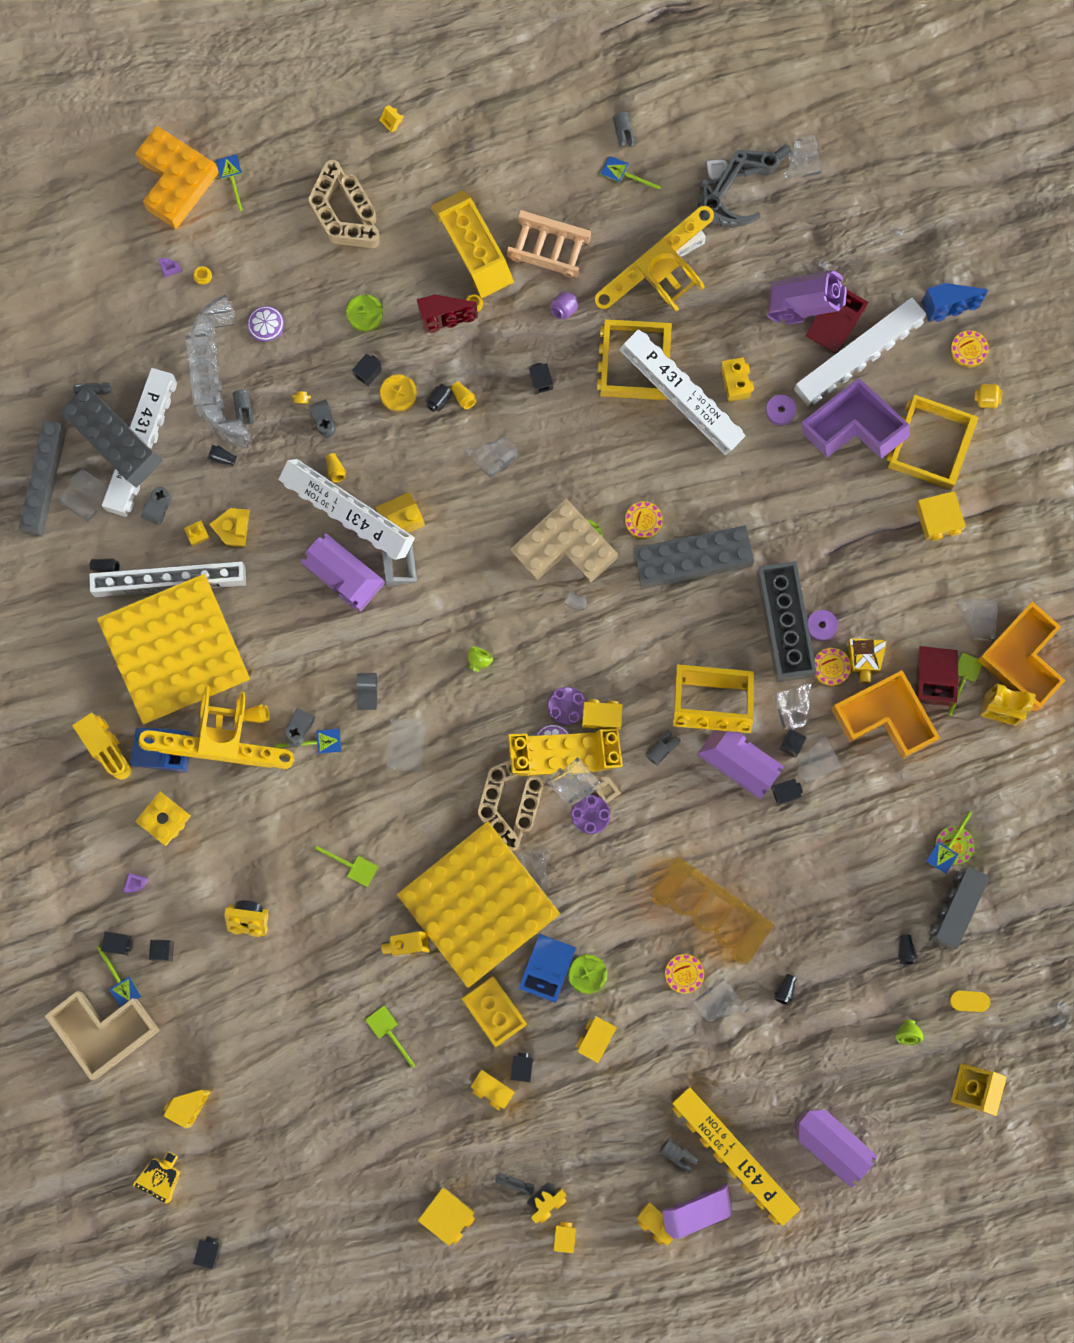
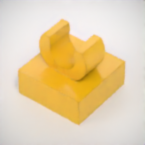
M389 105L384 108L379 121L390 132H394L404 116H400L397 113V109Z
M202 521L184 528L192 546L210 539Z

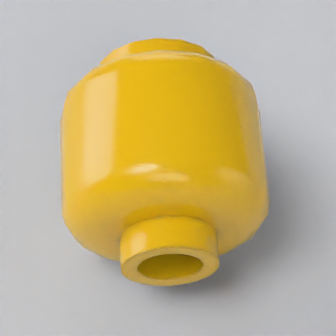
M981 384L979 390H975V401H978L980 408L995 409L998 407V404L1002 403V389H999L997 384Z

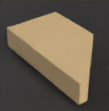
M584 775L596 794L607 804L621 794L609 777Z

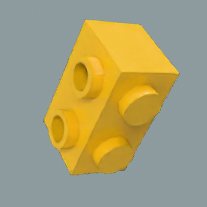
M744 357L722 361L720 368L728 402L750 398L752 391H754L753 381H749L748 374H750L749 364L745 363Z
M589 699L588 702H584L582 728L618 729L621 731L623 704H619L618 701L599 703L600 701L595 699Z
M595 1016L594 1020L590 1018L585 1027L588 1030L585 1038L581 1036L576 1044V1047L579 1048L577 1052L599 1063L617 1027Z
M483 1070L480 1071L471 1085V1088L474 1089L473 1094L481 1099L485 1096L491 1100L489 1104L497 1110L500 1107L505 1109L515 1091Z
M648 1201L636 1216L639 1220L637 1225L645 1232L649 1229L654 1233L652 1238L660 1245L665 1243L668 1246L673 1238L665 1230L663 1214Z

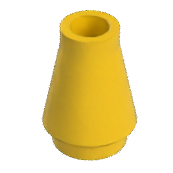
M459 381L451 386V390L454 392L460 407L469 409L476 403L475 395Z
M335 453L328 454L325 457L328 478L334 483L344 480L346 478L344 467Z
M260 704L244 710L243 722L265 723V721L269 720L267 705L263 706Z

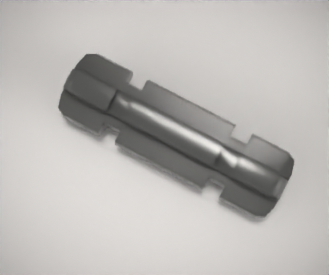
M108 382L102 383V385L100 383L74 384L75 395L85 385L96 394H101V392L103 394L111 393V385Z
M498 1173L496 1178L497 1184H505L508 1188L520 1192L524 1191L528 1195L533 1194L534 1184L528 1182L526 1184L523 1180L511 1176L507 1177L503 1173Z

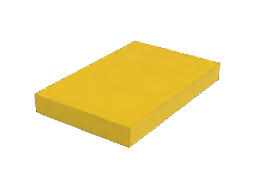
M494 976L461 998L495 1048L528 1025Z

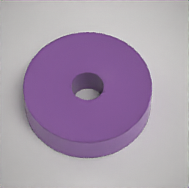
M786 395L772 397L766 407L767 418L775 425L789 424L796 414L795 402ZM778 408H783L784 412H779Z
M826 610L813 612L807 620L810 636L817 641L831 639L838 628L836 617ZM819 623H824L825 628H820Z

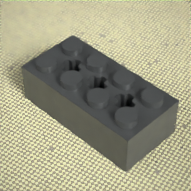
M969 866L955 873L952 880L955 884L952 889L949 888L944 899L947 902L944 907H940L937 913L939 919L936 925L933 924L929 931V935H931L929 941L950 951L958 949L990 876Z

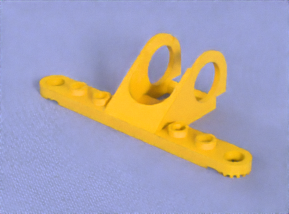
M701 206L596 294L595 304L600 309L609 308L646 278L667 305L676 313L679 308L674 303L675 300L693 285H696L700 291L705 288L697 274L676 251L712 222L714 218L713 210L708 206ZM705 210L709 213L707 221H702L699 218L701 211ZM680 266L692 282L671 299L659 282L666 278L676 290L681 287L671 274L672 271ZM605 294L609 297L607 305L599 303L600 295Z
M207 686L204 688L201 698L198 737L147 730L140 734L138 740L139 746L144 750L268 768H283V770L290 768L294 762V755L289 750L239 743L245 709V692H239L235 710L208 706L210 687ZM208 713L216 714L215 728L206 727ZM223 716L234 717L233 730L222 729ZM150 737L154 743L148 744L144 741V738ZM285 756L289 762H282L279 757Z

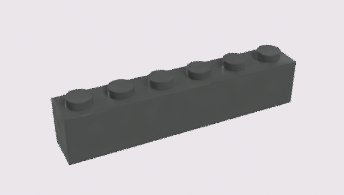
M43 420L19 524V529L24 534L43 537L67 431L62 423Z

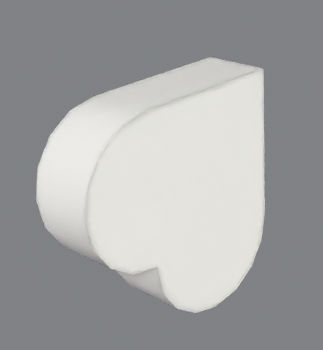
M725 160L706 162L709 180L713 181L722 177L728 166Z

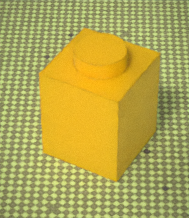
M561 1221L560 1225H556L554 1251L574 1253L576 1227H573L571 1222Z

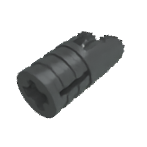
M620 112L615 114L612 119L619 147H624L626 140L629 146H635L628 113Z
M241 389L234 391L232 394L237 425H241L243 422L242 412H246L248 424H253L249 390Z
M669 730L645 754L656 766L681 741L680 738L675 736L665 745L672 736V732Z
M670 1138L660 1150L661 1155L673 1161L674 1164L687 1173H690L692 1168L681 1158L684 1157L694 1164L699 1161L698 1157L676 1144V1142H673Z

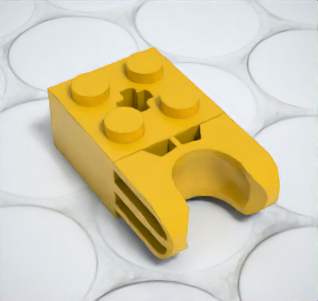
M996 684L985 693L979 716L1018 726L1032 711L1036 694L1012 691L1004 685Z
M91 712L72 725L92 757L102 763L108 773L119 780H124L131 775V766L117 746L120 742L114 734L107 730L110 727L104 718L102 719L100 715L96 716Z

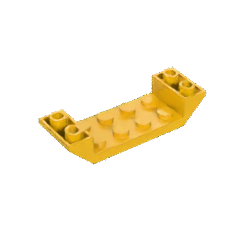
M464 190L431 205L437 220L442 222L468 269L473 285L482 299L514 283L503 254L473 200Z
M602 729L595 733L560 735H508L511 770L514 775L538 776L586 773L623 767L618 729Z

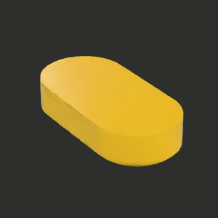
M956 991L951 994L949 999L951 1007L957 1011L984 1012L990 1006V998L983 992Z

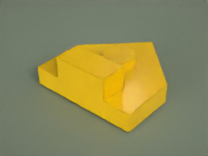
M230 508L209 525L226 546L245 548L250 510Z

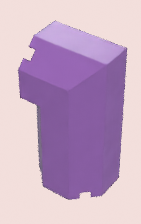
M832 270L771 282L767 317L778 323H781V320H786V324H796L804 322V318L808 316L839 311L840 307H843L846 303L847 293L845 285L842 286L840 282L843 281L842 275Z
M325 533L323 535L324 539L321 537L317 538L305 553L308 557L306 560L303 558L301 563L334 592L338 590L340 592L338 596L361 612L385 585V582Z
M714 730L697 756L761 800L784 766L755 747L750 741L746 744L744 742L746 737L741 733Z
M805 1110L795 1121L796 1140L851 1188L855 1185L852 1181L856 1179L859 1182L874 1163L871 1159L876 1160L878 1157L826 1110Z

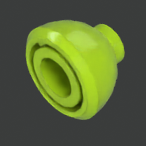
M473 646L468 650L467 657L470 663L468 667L473 671L479 672L480 669L486 668L493 661L492 655L482 648Z
M908 1019L904 1020L903 1025L898 1028L895 1039L903 1045H917L924 1040L922 1030L915 1024V1021Z

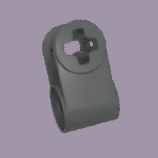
M327 399L309 405L312 417L321 436L325 438L332 437L335 434L336 427Z
M156 487L152 491L141 514V518L157 525L163 522L166 511L171 503V495L164 487ZM164 494L165 498H160L159 500L158 496H162Z
M299 708L295 710L286 729V742L290 747H299L303 743L314 723L315 715Z

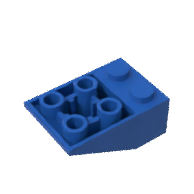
M943 283L928 288L921 304L928 321L935 320V322H939L947 316H958L965 310L970 309V311L978 309L985 299L988 290Z
M135 729L130 766L188 772L190 757L159 753L158 751H147L139 746L138 740L140 734L147 730L193 736V734L189 731L174 729ZM144 738V741L146 743H154L152 738Z
M539 934L518 989L556 1003L576 947Z

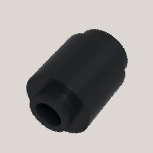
M444 384L436 386L425 399L427 408L433 412H440L451 398L452 391Z

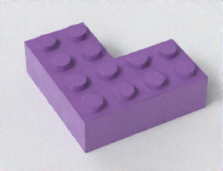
M860 378L856 379L801 422L803 435L827 458L855 436L861 439L880 458H883L910 437L909 424Z

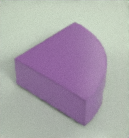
M167 258L158 259L165 278L182 272L179 264Z
M128 873L123 892L133 893L139 891L146 885L148 878Z

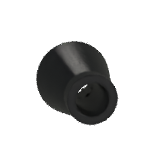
M212 445L208 459L212 460L211 462L233 467L237 456L219 445Z
M114 558L91 559L90 570L100 573L115 572L120 569L119 561Z
M911 935L899 936L898 960H900V964H915L918 956Z
M786 974L774 992V1000L781 1004L789 1005V1002L793 999L797 978Z

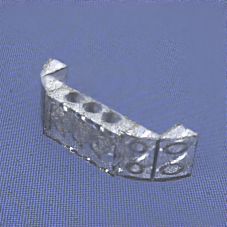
M225 294L213 300L200 312L192 325L190 334L185 336L193 405L199 418H204L209 428L217 436L235 446L249 448L248 442L251 441V435L247 424L244 425L241 419L226 421L221 410L225 408L220 394L222 392V384L218 377L220 367L216 360L218 350L214 343V339H216L214 328L233 326V319L236 318L232 301H228Z

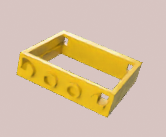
M605 319L604 326L600 328V337H604V340L599 346V355H603V358L598 363V372H602L601 379L597 380V390H601V397L667 400V397L658 388L607 385L610 330L637 331L639 329L641 332L663 333L662 351L670 359L672 323Z
M914 395L912 400H908L905 406L907 411L906 417L902 416L908 424H910L915 408L966 425L951 471L947 479L897 461L903 442L894 448V451L889 452L886 460L889 461L887 468L952 490L959 476L979 417Z
M677 664L673 726L751 733L754 714V671ZM682 684L747 690V715L681 709Z

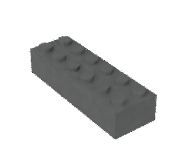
M87 385L60 411L90 444L136 488L163 461Z
M746 525L636 547L633 551L641 590L752 567L754 563Z
M797 561L760 566L757 570V578L776 683L814 677L817 671Z

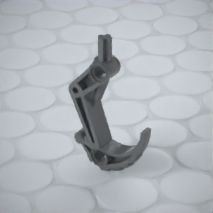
M785 144L774 153L737 150L720 179L713 181L702 179L700 181L699 188L703 191V194L698 200L697 207L714 204L716 207L711 208L714 213L711 224H720L721 227L729 226L734 228L758 220L760 218L759 212L749 216H739L730 212L721 200L737 177L744 175L747 177L754 174H773L775 169L780 166V161L792 153L791 147ZM765 162H771L772 165H766ZM718 183L714 191L709 186ZM707 211L700 212L704 220L709 219Z

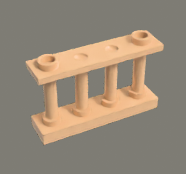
M521 210L519 224L522 226L516 247H508V257L515 262L523 261L563 273L564 276L569 278H578L579 267H575L581 246L583 244L589 245L591 231ZM531 228L540 231L533 254L522 251L528 231ZM549 233L557 236L550 259L540 256L546 235ZM564 239H571L575 242L568 264L557 261Z

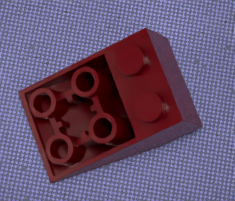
M847 290L845 305L840 307L839 311L817 315L805 336L837 354L866 311L869 302Z
M436 294L417 299L418 311L425 333H435L445 327L453 328L459 323H470L478 318L477 303L474 301Z
M919 646L916 696L920 703L953 707L957 703L958 650Z

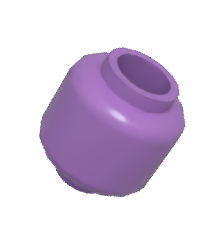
M560 292L551 301V313L557 319H568L578 308L575 295L568 292Z

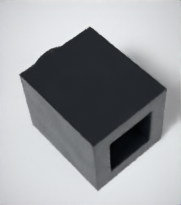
M366 353L352 369L354 377L369 387L382 371L381 361L374 355L369 356Z
M536 363L529 368V375L534 393L539 394L553 390V382L548 364Z
M789 729L779 750L796 758L807 737Z
M795 779L774 785L771 788L777 806L799 800L803 793L800 782L797 783Z
M105 931L101 951L128 956L133 948L132 936Z
M150 940L149 960L173 962V941Z
M518 1052V1056H513L510 1080L531 1082L533 1058H530V1054Z
M206 1236V1239H200L193 1264L209 1269L216 1268L223 1243H219L218 1238Z

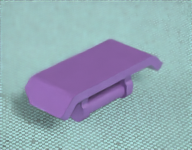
M722 1184L721 1188L710 1193L706 1191L686 1202L675 1204L673 1208H665L663 1219L666 1232L673 1239H678L730 1217L732 1210L728 1184Z

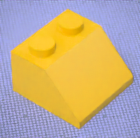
M410 492L375 507L377 513L407 533L425 526L424 519Z
M960 1064L951 1103L997 1116L1007 1077L992 1071Z
M199 1090L169 1100L164 1107V1111H166L164 1117L183 1128L192 1127L211 1091Z

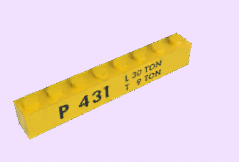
M690 1087L671 1103L674 1106L672 1111L679 1118L683 1116L687 1120L685 1125L692 1133L696 1131L701 1136L699 1141L706 1148L710 1146L714 1150L713 1156L720 1164L724 1162L729 1167L726 1171L734 1179L736 1177L740 1179L742 1189L747 1194L751 1192L756 1197L754 1202L761 1210L767 1209L770 1213L768 1217L775 1225L779 1223L781 1226H784L800 1210Z

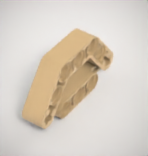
M327 161L309 195L311 210L331 243L364 248L378 247L381 241L379 231L374 225L376 223L375 209L354 175H345L338 161ZM348 184H354L351 188L346 187ZM329 185V188L322 189V186ZM338 185L342 188L361 224L340 222L329 203ZM356 199H363V201L359 203L355 202ZM316 201H322L319 205L314 204ZM367 213L372 214L368 218L363 217ZM324 216H331L327 220L322 219ZM333 231H339L336 235L331 234ZM351 233H357L355 237L349 236Z
M509 760L489 770L478 809V816L483 824L489 821L493 828L496 824H502L504 831L498 834L502 838L507 832L510 833L507 837L510 841L515 840V847L509 846V848L515 853L519 849L523 833H527L533 828L543 791V782L538 776H528L512 831L497 812L504 784L523 777L512 774L510 771L511 761ZM497 771L503 775L498 781L492 779V774ZM536 781L540 784V788L535 791L529 788L530 783ZM495 790L498 794L495 799H489L487 792ZM527 800H532L535 806L532 809H527L524 807V803ZM484 809L492 810V815L489 818H484L481 815ZM521 819H528L530 825L527 828L520 827L519 822Z

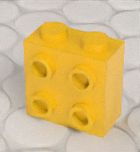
M955 491L918 500L915 505L926 541L931 539L933 542L938 541L946 535L951 537L962 534L961 532L966 527Z
M443 1187L418 1221L450 1246L452 1242L455 1245L463 1236L460 1233L465 1226L469 1228L476 1218L473 1217L474 1210Z

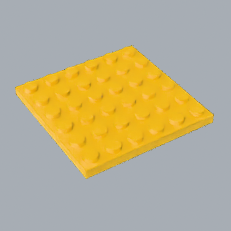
M205 574L97 618L143 725L201 701L206 686L210 687V697L250 680Z
M489 821L397 894L468 988L561 915Z

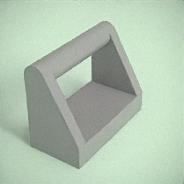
M411 545L406 555L409 577H394L392 558L387 556V553L382 550L387 587L417 582L413 545Z

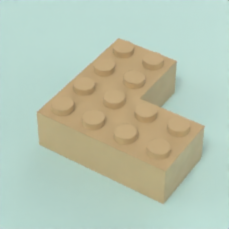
M567 498L510 549L511 553L537 581L564 556L573 563L590 583L619 558L618 553Z
M77 991L45 1015L90 1080H97L160 1031L140 1002L134 998L105 1020H102L83 992Z

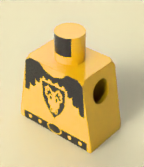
M167 1151L163 1160L153 1158L134 1182L133 1186L165 1204L170 1203L181 1172L173 1167L178 1156Z

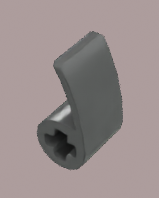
M357 673V709L376 710L377 673Z

